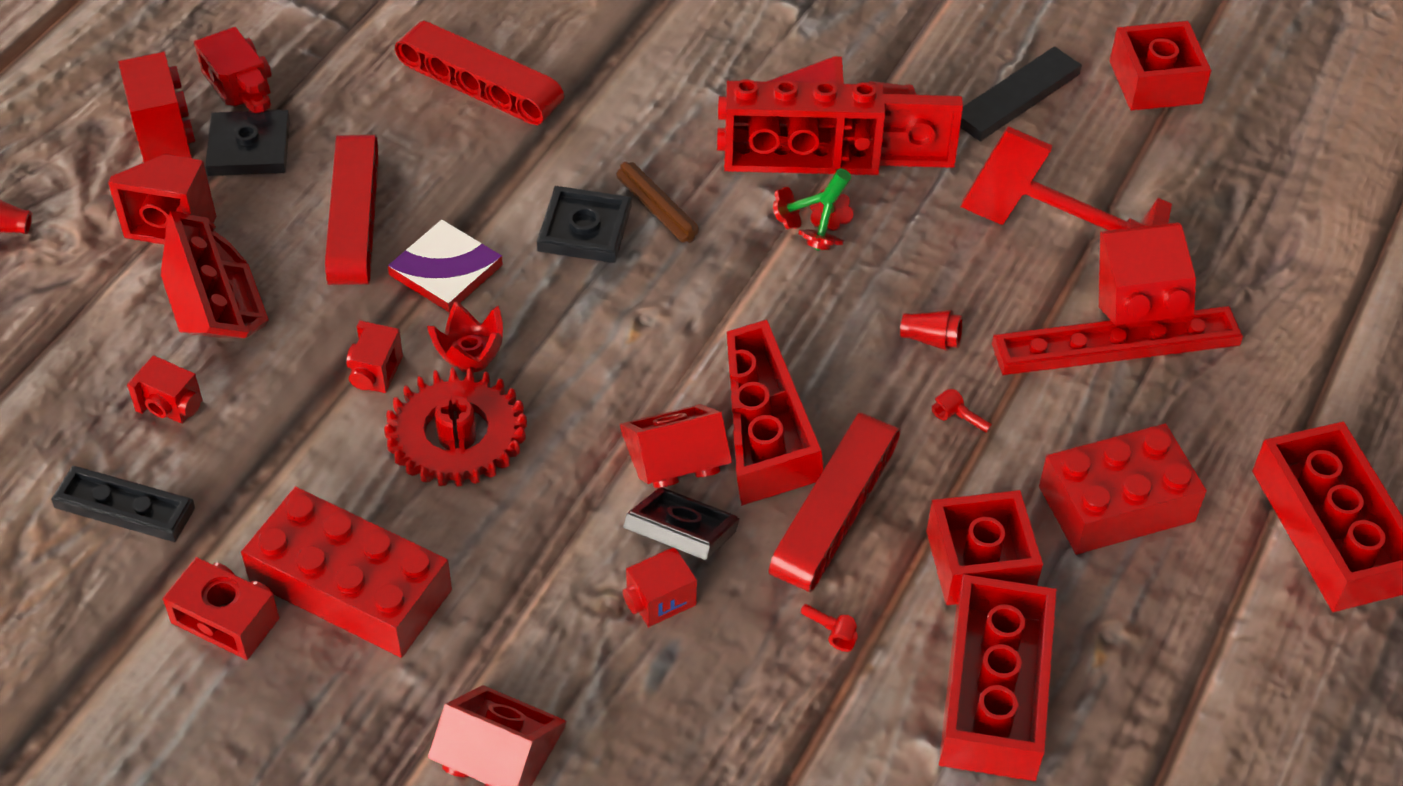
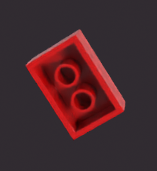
M1166 423L1046 455L1039 483L1042 494L1076 555L1195 522L1207 491Z

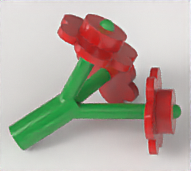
M838 169L824 190L819 194L798 201L794 200L793 192L789 187L776 190L773 211L777 220L783 223L786 229H798L801 227L800 209L810 206V209L813 211L811 213V223L818 227V231L799 229L798 232L803 238L808 239L807 245L814 247L817 251L821 249L830 250V246L834 244L843 245L844 240L827 234L826 231L827 228L830 231H837L840 228V224H848L853 220L854 212L849 207L850 198L845 194H841L850 181L851 174L845 169Z

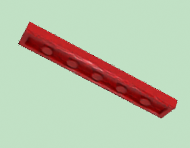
M1230 306L1194 310V316L1123 325H1114L1110 320L993 335L992 347L1002 375L1240 346L1243 335Z

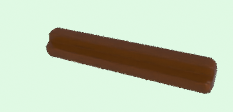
M623 162L620 165V169L616 172L617 179L681 242L691 243L694 241L695 236L699 233L698 225L634 162Z

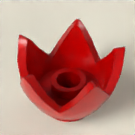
M455 301L448 316L445 333L439 331L435 326H427L430 338L437 352L451 366L466 373L469 367L472 368L473 373L485 369L496 357L503 341V321L499 306L492 309L487 318L482 323H479L467 309Z

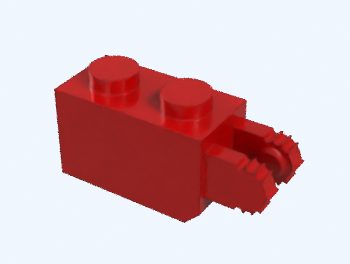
M232 27L193 41L202 73L226 105L238 106L244 103L249 111L255 112V114L265 112L270 108L271 102L268 94L271 92L267 78L272 77L271 69L266 58L257 55L256 48L250 38L245 39L236 27Z

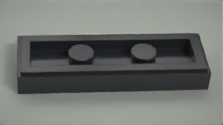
M72 465L51 498L55 509L171 542L177 541L195 510L194 501L191 498Z

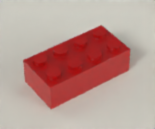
M1342 421L1264 439L1252 472L1331 611L1337 612L1403 595V516L1345 422Z
M296 486L241 550L250 583L251 581H259L266 585L274 595L400 658L404 656L452 591L447 558Z
M963 574L956 605L939 766L1036 781L1045 750L1057 589Z

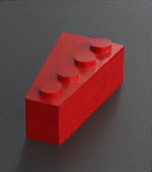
M768 320L727 331L736 476L741 506L816 483L823 472L822 450Z

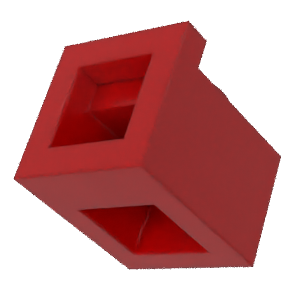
M359 320L356 326L359 340L357 344L353 343L350 346L347 354V367L351 368L349 382L360 390L386 393L403 358L400 330Z
M155 355L127 383L136 412L143 414L148 408L157 417H168L181 424L198 411L203 401L195 373Z

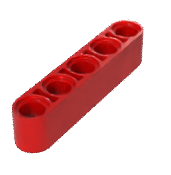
M419 21L395 44L394 49L397 57L407 67L529 124L540 125L564 101L565 95L562 87L551 77L430 22Z
M376 134L336 136L325 254V272L328 286L370 284L379 164Z
M861 412L857 414L777 546L769 566V575L810 593L814 591L890 461L900 438V428Z

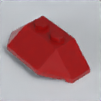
M170 211L167 217L161 277L179 332L216 338H247L266 326L269 319L248 262L227 239L214 231L216 226L209 218Z

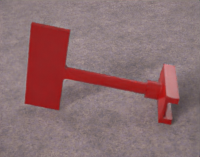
M1009 126L1004 131L960 205L963 209L1003 225L1023 195H1028L1106 230L1168 224L1172 203L1157 198L1140 222L1131 218L1125 221L1034 181L1033 178L1048 157L1053 145Z

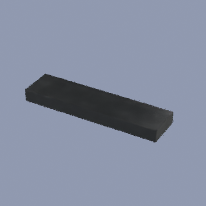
M1055 46L964 105L960 128L978 141H982L1080 75L1082 65Z

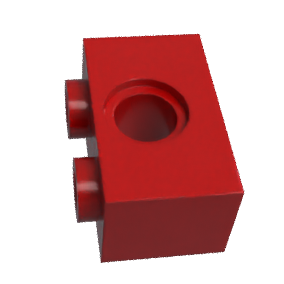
M195 557L162 598L171 624L247 661L280 619L274 594L266 585L259 581H251L250 583L234 575L225 565L217 562L210 564L198 557Z

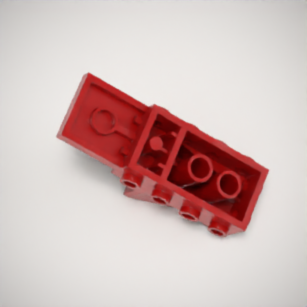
M834 56L767 82L749 79L727 81L726 96H719L718 120H725V128H717V151H724V171L835 174L841 168L847 170L851 175H879V166L955 168L963 110L962 96L883 94V85L866 82L844 84L842 56Z

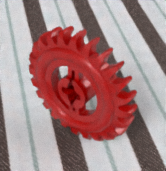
M451 367L450 376L446 382L441 379L438 371L434 370L432 386L424 383L423 378L419 376L417 378L419 393L412 392L408 386H404L403 393L406 403L401 402L398 397H394L393 408L396 414L392 410H388L386 413L388 424L384 427V433L388 439L387 449L394 454L395 463L399 466H406V473L408 475L415 476L420 473L422 482L429 483L434 478H437L438 486H446L449 480H454L455 486L460 487L464 485L465 479H470L473 484L480 483V475L482 474L490 478L496 476V466L507 468L510 465L509 457H516L520 453V444L526 440L524 429L527 427V417L523 414V402L521 400L516 401L515 390L510 388L508 393L504 395L505 385L502 378H499L496 385L490 388V375L488 371L484 372L483 378L478 383L474 382V373L471 367L468 368L464 380H459L455 368ZM454 411H457V417H458V419H456V421H457V431H458V439H459V448H456V444H455V436H454V428H453V427L455 426ZM474 412H476L486 421L488 428L482 440L472 446L477 435ZM433 417H435L439 443L448 450L434 446L426 438V426Z

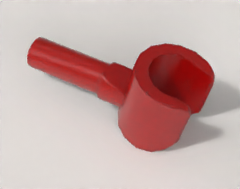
M948 389L935 398L936 403L931 407L935 416L943 421L956 414L985 433L992 426L991 423L964 406L963 397L955 389Z
M808 604L803 605L801 608L802 615L831 630L828 640L834 648L844 652L852 651L858 639L856 632L857 624L853 617L850 615H840L836 619Z

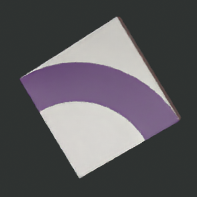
M441 220L388 265L389 276L450 313L454 302L461 303L503 266L502 255Z

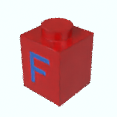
M672 547L626 568V588L623 589V597L629 610L634 615L639 613L649 628L696 606L697 579L678 550Z

